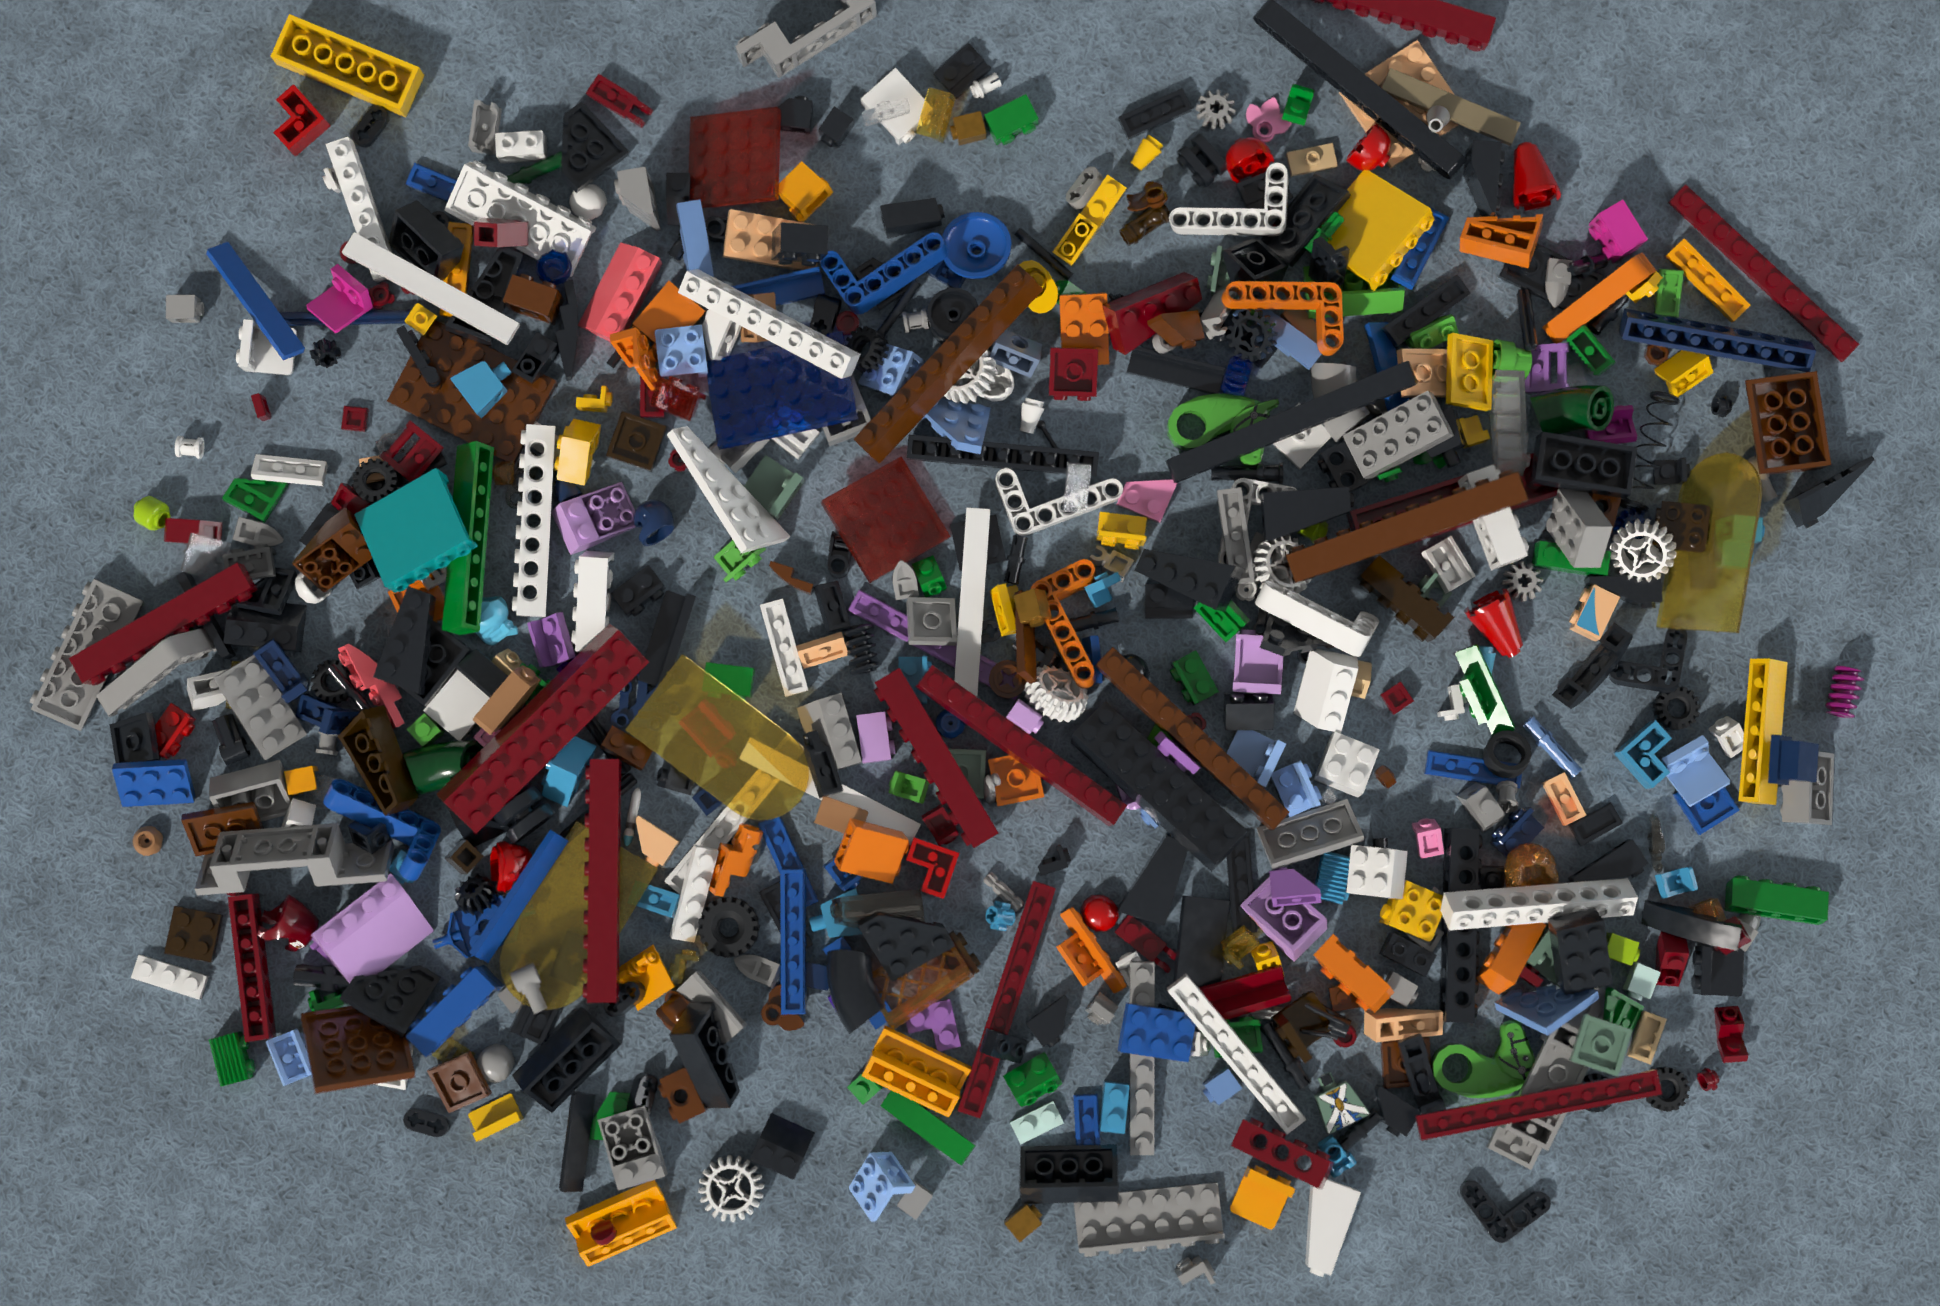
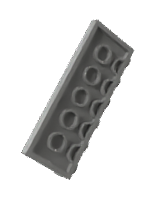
M93 579L92 583L88 581L82 592L85 598L82 604L77 603L71 615L75 618L71 626L66 625L61 635L64 641L61 647L57 646L51 656V660H54L51 668H46L41 676L42 687L40 691L35 690L30 699V703L33 704L31 710L79 731H82L97 700L96 696L101 692L106 680L95 686L83 684L69 658L135 621L144 603L143 600L97 579Z
M1218 1182L1119 1192V1202L1074 1203L1079 1253H1084L1085 1257L1097 1256L1099 1251L1119 1254L1123 1253V1249L1132 1248L1134 1252L1146 1251L1147 1246L1167 1249L1171 1248V1244L1181 1243L1182 1247L1194 1246L1195 1241L1204 1240L1205 1244L1219 1243V1239L1225 1238Z

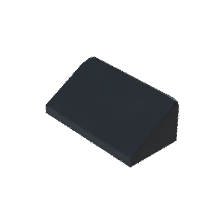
M478 649L470 652L456 665V669L489 698L508 677Z

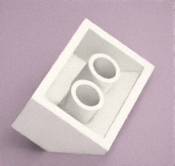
M1321 649L1309 652L1294 714L1316 728L1341 733L1358 672V658Z

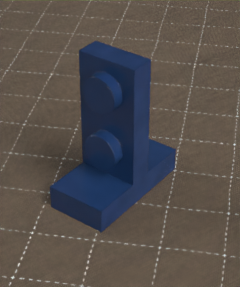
M274 638L253 651L254 656L281 690V697L286 704L307 691L309 680L304 673H299Z
M301 694L295 716L319 726V732L340 735L361 711L357 709H343L309 694Z

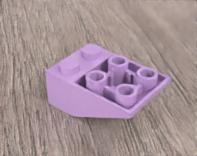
M622 482L559 503L551 512L570 555L589 549L635 528V510Z

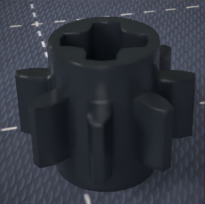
M323 338L313 342L315 350H310L311 359H314L316 366L321 365L328 368L338 364L336 357L341 356V352L335 340L329 341Z

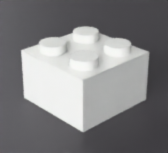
M1335 731L1328 740L1313 780L1358 798L1364 793L1380 749Z
M1351 845L1346 893L1403 899L1408 851Z

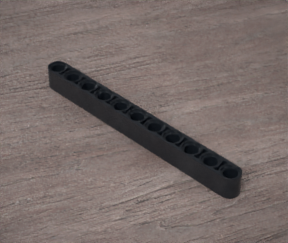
M1267 0L1253 16L1258 26L1441 176L1449 180L1452 179L1466 162L1465 157L1436 132H1432L1424 122L1276 1Z
M1406 361L1166 460V464L1174 483H1178L1417 385L1418 381L1410 361Z

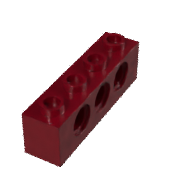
M1252 1117L1250 1121L1242 1120L1231 1144L1232 1147L1318 1189H1323L1334 1165V1162L1329 1160L1330 1155L1318 1149L1316 1153L1307 1150L1308 1144L1297 1139L1291 1142L1285 1139V1133L1275 1128L1270 1132L1263 1128V1122ZM1261 1134H1264L1267 1138V1144L1263 1148H1259L1256 1144V1139ZM1282 1145H1286L1289 1148V1155L1285 1159H1281L1278 1155V1149ZM1303 1156H1308L1311 1159V1166L1307 1170L1302 1169L1300 1166V1159Z

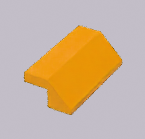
M884 1025L872 1049L862 1077L949 1118L960 1098V1090L971 1071V1066Z
M655 1180L645 1182L565 1217L566 1225L576 1239L579 1255L587 1267L677 1228L662 1190ZM601 1220L611 1221L617 1231L613 1241L606 1245L596 1244L591 1237L592 1227Z

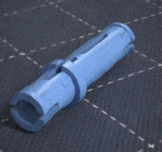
M1534 716L1522 724V727L1536 740L1535 744L1541 746L1570 779L1582 770L1552 737V732L1550 730L1547 731Z

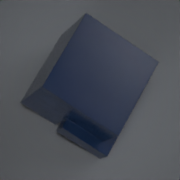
M1771 735L1768 783L1789 785V781L1817 783L1819 744L1792 741V737Z

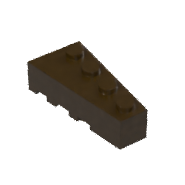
M1379 555L1357 578L1360 581L1359 586L1368 594L1373 592L1378 597L1376 601L1384 609L1390 608L1395 612V619L1404 626L1408 624L1414 630L1412 634L1421 642L1424 640L1427 642L1434 640L1455 617L1449 612L1446 615L1440 612L1439 604L1428 597L1423 598L1419 587L1410 581L1405 583L1403 581L1404 575Z
M382 705L362 710L338 737L384 815L388 816L405 811L419 797L386 709Z

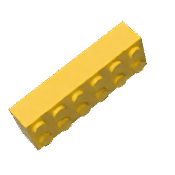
M291 14L288 15L270 56L281 67L371 104L381 106L403 117H407L425 76L418 66Z

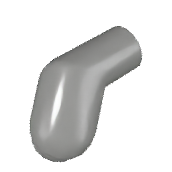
M993 773L990 776L987 775L984 779V799L989 804L996 801L995 786L1001 784L997 773Z

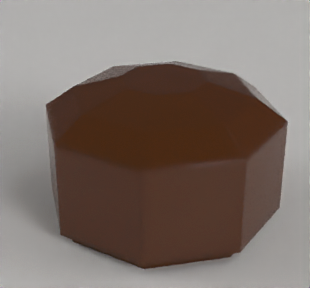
M1650 344L1645 348L1644 358L1649 364L1658 366L1668 359L1669 349Z
M1381 765L1374 771L1376 778L1385 788L1389 789L1397 783L1394 773L1387 766Z

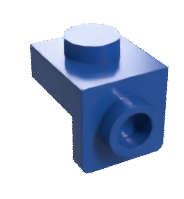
M835 857L823 865L838 887L843 891L847 889L850 891L860 884L859 880L863 877L840 871L834 862Z

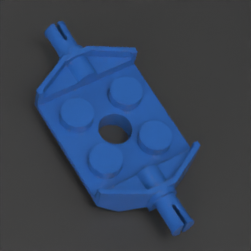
M499 895L496 897L497 901L491 903L492 909H484L483 914L477 912L473 916L470 913L465 914L462 910L451 912L447 934L432 940L433 944L438 943L434 945L435 949L449 944L465 958L473 957L469 952L482 933L479 928L481 921L484 919L491 920L505 896ZM534 904L524 908L499 947L519 940L522 920L527 916L537 914L536 910L526 912L534 909Z

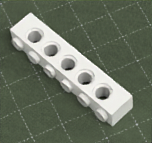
M349 137L327 143L326 147L356 233L392 253L354 141ZM370 270L372 279L377 283L387 280V278Z

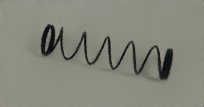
M1652 391L1649 396L1657 402L1648 404L1646 410L1652 417L1661 422L1646 423L1640 427V432L1657 444H1641L1636 447H1667V445L1648 437L1642 431V428L1647 425L1673 426L1672 423L1654 416L1648 410V407L1652 404L1679 405L1680 399L1675 395L1661 391ZM1657 396H1662V397L1670 398V399H1672V400L1661 399V398H1659V397H1657ZM1643 459V460H1644L1645 462L1651 464V465H1635V468H1636V467L1661 468L1659 465H1654V463H1652V462H1650V461H1647V460H1645V459ZM1633 477L1634 480L1644 486H1632V488L1655 489L1653 486ZM1627 497L1621 499L1619 505L1625 509L1641 513L1648 512L1649 509L1647 505L1630 500Z

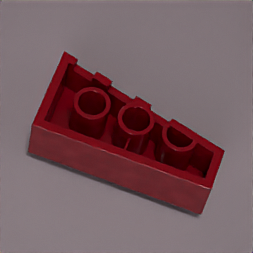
M1182 272L1102 305L1113 349L1127 355L1156 334L1148 326V320L1160 314L1185 312L1200 302L1202 295L1198 278Z

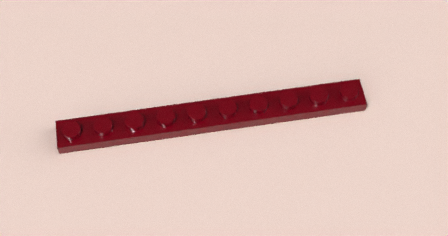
M1686 184L1668 202L1840 362H1843L1858 347L1859 343Z
M1036 881L1032 882L957 1110L959 1112L981 1118L1000 1058L979 1052L986 1028L1007 1035L1009 1033L1056 890L1054 887Z
M1653 1069L1415 1115L1420 1140H1427L1661 1095L1662 1091L1658 1072Z

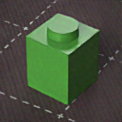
M426 713L407 728L408 732L422 747L432 745L445 733L441 726Z

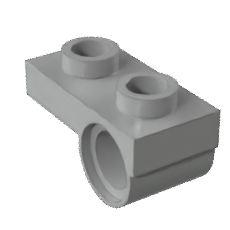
M1098 992L1094 1001L1088 1005L1085 1011L1089 1013L1087 1018L1093 1023L1105 1025L1109 1024L1114 1018V1013L1119 1006L1101 992Z

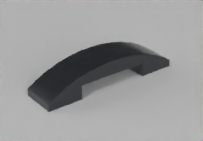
M1613 623L1599 640L1601 645L1572 679L1567 677L1552 696L1569 709L1580 704L1601 685L1618 664L1633 638L1632 634L1616 623Z
M1421 1033L1397 1041L1403 1066L1421 1114L1445 1110L1443 1099L1439 1094L1427 1058L1428 1053Z

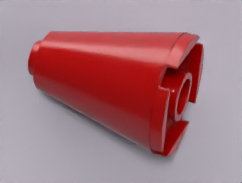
M1531 142L1519 144L1518 148L1514 150V206L1518 210L1519 206L1524 207L1525 211L1551 205L1550 200L1555 197L1556 200L1560 199V188L1537 145L1531 144Z
M1502 589V594H1499L1496 590L1474 601L1473 604L1477 606L1471 610L1469 607L1465 608L1464 613L1501 656L1507 655L1510 658L1521 652L1520 648L1523 646L1510 594L1507 589Z

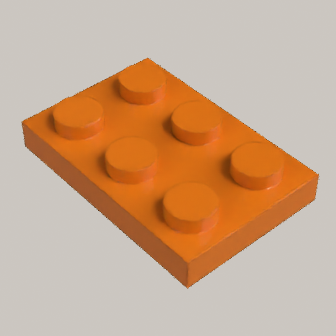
M1107 293L1059 295L1061 347L1098 349V365H1108V327L1102 305L1107 304Z

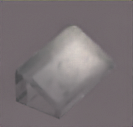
M1067 463L1062 509L1064 512H1086L1091 474L1090 464Z

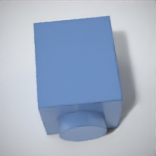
M1227 1067L1203 1083L1206 1088L1203 1090L1204 1095L1210 1103L1215 1101L1217 1105H1220L1242 1089Z

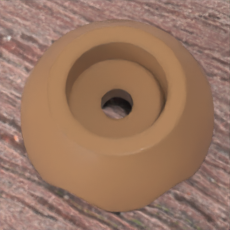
M144 826L135 832L133 846L139 854L150 856L161 850L163 835L155 827Z

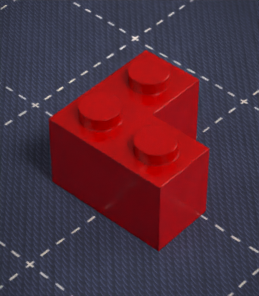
M294 84L276 99L291 117L273 133L295 157L331 127Z
M914 837L906 860L929 868L921 891L944 899L960 853Z

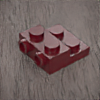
M1050 347L1049 395L1053 396L1054 400H1067L1068 396H1077L1079 401H1091V397H1097L1098 349Z

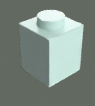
M1633 962L1623 989L1629 991L1627 996L1639 1001H1642V998L1651 999L1661 972Z

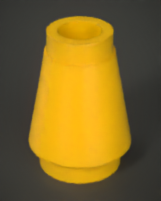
M1148 135L1146 139H1142L1130 163L1142 171L1161 153L1160 150L1163 145Z

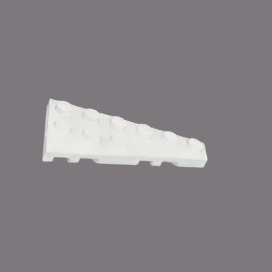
M688 426L672 429L667 434L741 554L782 543L791 537Z

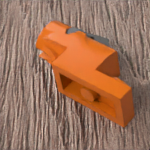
M741 823L732 839L733 845L720 842L709 886L711 893L723 897L725 890L730 884V875L746 877L751 865L758 862L763 839V831H760L758 827Z

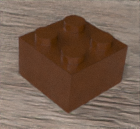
M520 273V276L512 274L503 302L510 311L555 325L560 312L559 306H562L564 301L560 291L556 289V285L543 281L542 284L534 282V278L526 274Z

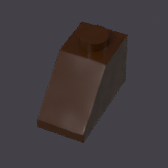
M1198 310L1160 314L1147 321L1148 326L1172 347L1192 348L1197 345V341L1205 338Z

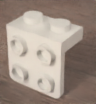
M244 319L243 326L239 328L241 346L236 352L238 366L246 372L291 375L293 373L295 356L283 361L256 322ZM291 328L297 336V331L294 328Z

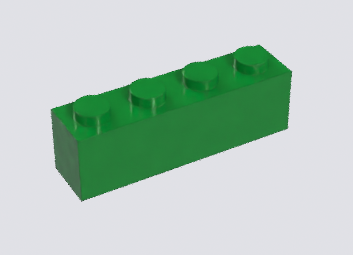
M1741 875L1733 877L1726 884L1725 911L1821 925L1828 920L1829 892L1821 891L1819 887L1808 886L1800 888L1794 883H1782L1780 885L1774 884L1769 879L1754 881L1749 880L1747 876Z

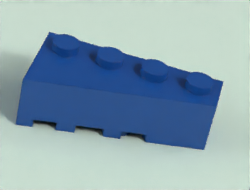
M485 965L475 967L474 969L469 967L460 976L462 981L457 986L452 984L443 993L445 998L440 1003L435 1001L425 1011L427 1015L422 1020L418 1018L409 1026L410 1032L405 1037L425 1057L432 1055L455 1033L454 1029L456 1027H461L473 1015L471 1012L483 1006L489 1000V995L493 991H499L504 986Z

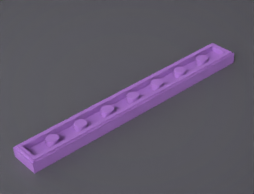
M859 590L848 611L908 643L907 615ZM957 643L956 646L913 645L955 668ZM980 655L978 681L990 687L989 674L997 663ZM1001 671L1004 679L1000 686L1008 683L1014 688L1012 679L1016 673L1007 675Z

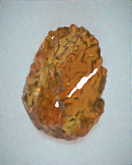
M1527 842L1518 845L1510 851L1504 866L1506 888L1558 884L1559 878L1554 860L1555 857L1549 849Z

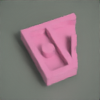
M1173 479L1126 482L1122 495L1116 505L1160 523L1177 483H1174Z

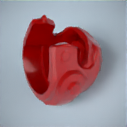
M500 841L492 848L490 875L491 881H498V891H504L505 893L511 889L513 882L518 879L532 858L531 852L526 847Z

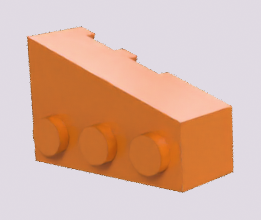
M1536 214V217L1513 215V218H1498V216L1467 217L1460 236V252L1529 268L1542 230L1543 214Z
M1533 923L1506 926L1504 932L1500 933L1496 938L1494 948L1486 957L1483 966L1476 975L1478 982L1498 995L1513 986L1519 978L1546 924Z
M1332 934L1314 954L1317 961L1323 967L1320 971L1328 979L1331 980L1334 977L1340 982L1338 987L1346 995L1349 996L1352 993L1358 999L1355 1002L1363 1010L1367 1011L1370 1009L1373 1013H1376L1394 993L1393 989L1368 965H1365L1357 958L1351 949L1348 950L1338 940L1339 938Z

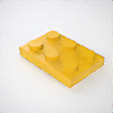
M1457 333L1449 334L1447 340L1446 404L1482 411L1491 410L1493 340Z

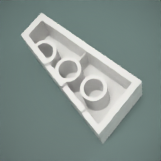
M585 551L579 556V559L575 560V574H578V583L574 584L573 594L574 597H577V607L573 608L572 618L573 621H576V630L572 631L571 638L572 644L575 645V651L581 652L609 624V616H606V612L610 610L611 595L607 593V588L611 587L613 572L609 569V562L611 560L614 561L615 552Z

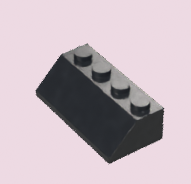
M580 1007L512 1076L525 1094L553 1113L571 1095V1092L575 1091L621 1044L593 1015L583 1007Z
M1117 1144L1020 1146V1195L1022 1204L1119 1202Z

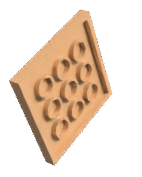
M1418 40L1365 73L1367 77L1382 88L1390 68L1454 94ZM1340 93L1365 132L1373 124L1379 125ZM1394 98L1429 127L1426 120L1428 111ZM1449 121L1441 131L1436 133L1442 136L1459 124ZM1380 126L1388 134L1391 141V148L1388 152L1390 159L1387 162L1391 169L1414 153Z

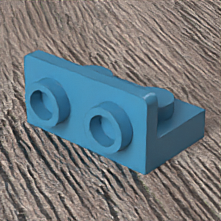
M927 656L899 657V668L920 703L927 705V699L931 698L915 688L926 670L932 665V661H927Z

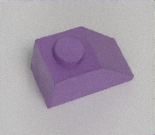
M1280 867L1274 871H1269L1273 907L1321 903L1320 889L1296 870Z

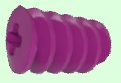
M1835 666L1834 670L1839 674L1833 675L1832 680L1838 684L1830 685V689L1835 693L1828 694V699L1833 702L1825 704V707L1830 710L1825 713L1842 718H1855V715L1849 712V709H1857L1858 707L1851 701L1860 699L1859 696L1854 694V691L1862 690V687L1856 684L1857 681H1864V678L1858 675L1862 671L1845 666Z

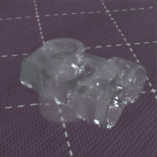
M407 426L398 428L396 433L383 434L379 440L375 441L380 455L383 451L386 452L388 450L385 449L386 445L389 443L393 444ZM412 436L397 454L407 453L413 446Z

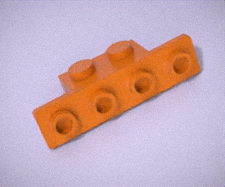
M1073 907L1062 912L1060 916L1073 935L1056 946V948L1082 986H1086L1101 975L1114 994L1126 988L1127 985L1124 982L1123 975L1115 969L1109 955L1098 944L1094 933L1084 924L1081 914Z

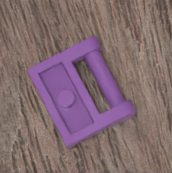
M1568 343L1540 344L1535 351H1531L1532 366L1529 375L1525 379V392L1527 394L1543 393L1569 387L1567 383ZM1557 352V383L1551 384V353Z

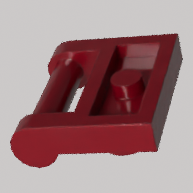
M409 420L405 425L407 426L390 448L386 452L383 451L379 457L412 482L423 474L444 447ZM414 433L418 435V440L399 462L395 461L393 458Z

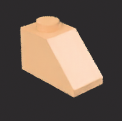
M637 816L635 820L642 853L647 856L645 860L655 867H658L659 864L665 866L680 841L643 817Z

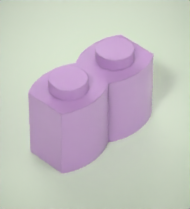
M1020 699L1006 717L1029 735L1031 732L1036 734L1044 724L1041 720L1043 715Z

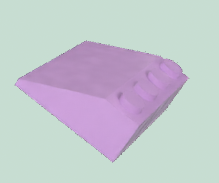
M390 873L387 881L377 883L311 934V936L350 983L354 976H370L384 971L434 930L403 887Z

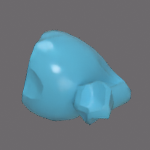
M501 596L482 598L480 632H476V634L484 643L491 646L496 645L507 636L518 634L517 626L513 625L512 620L507 619L509 615L508 605Z

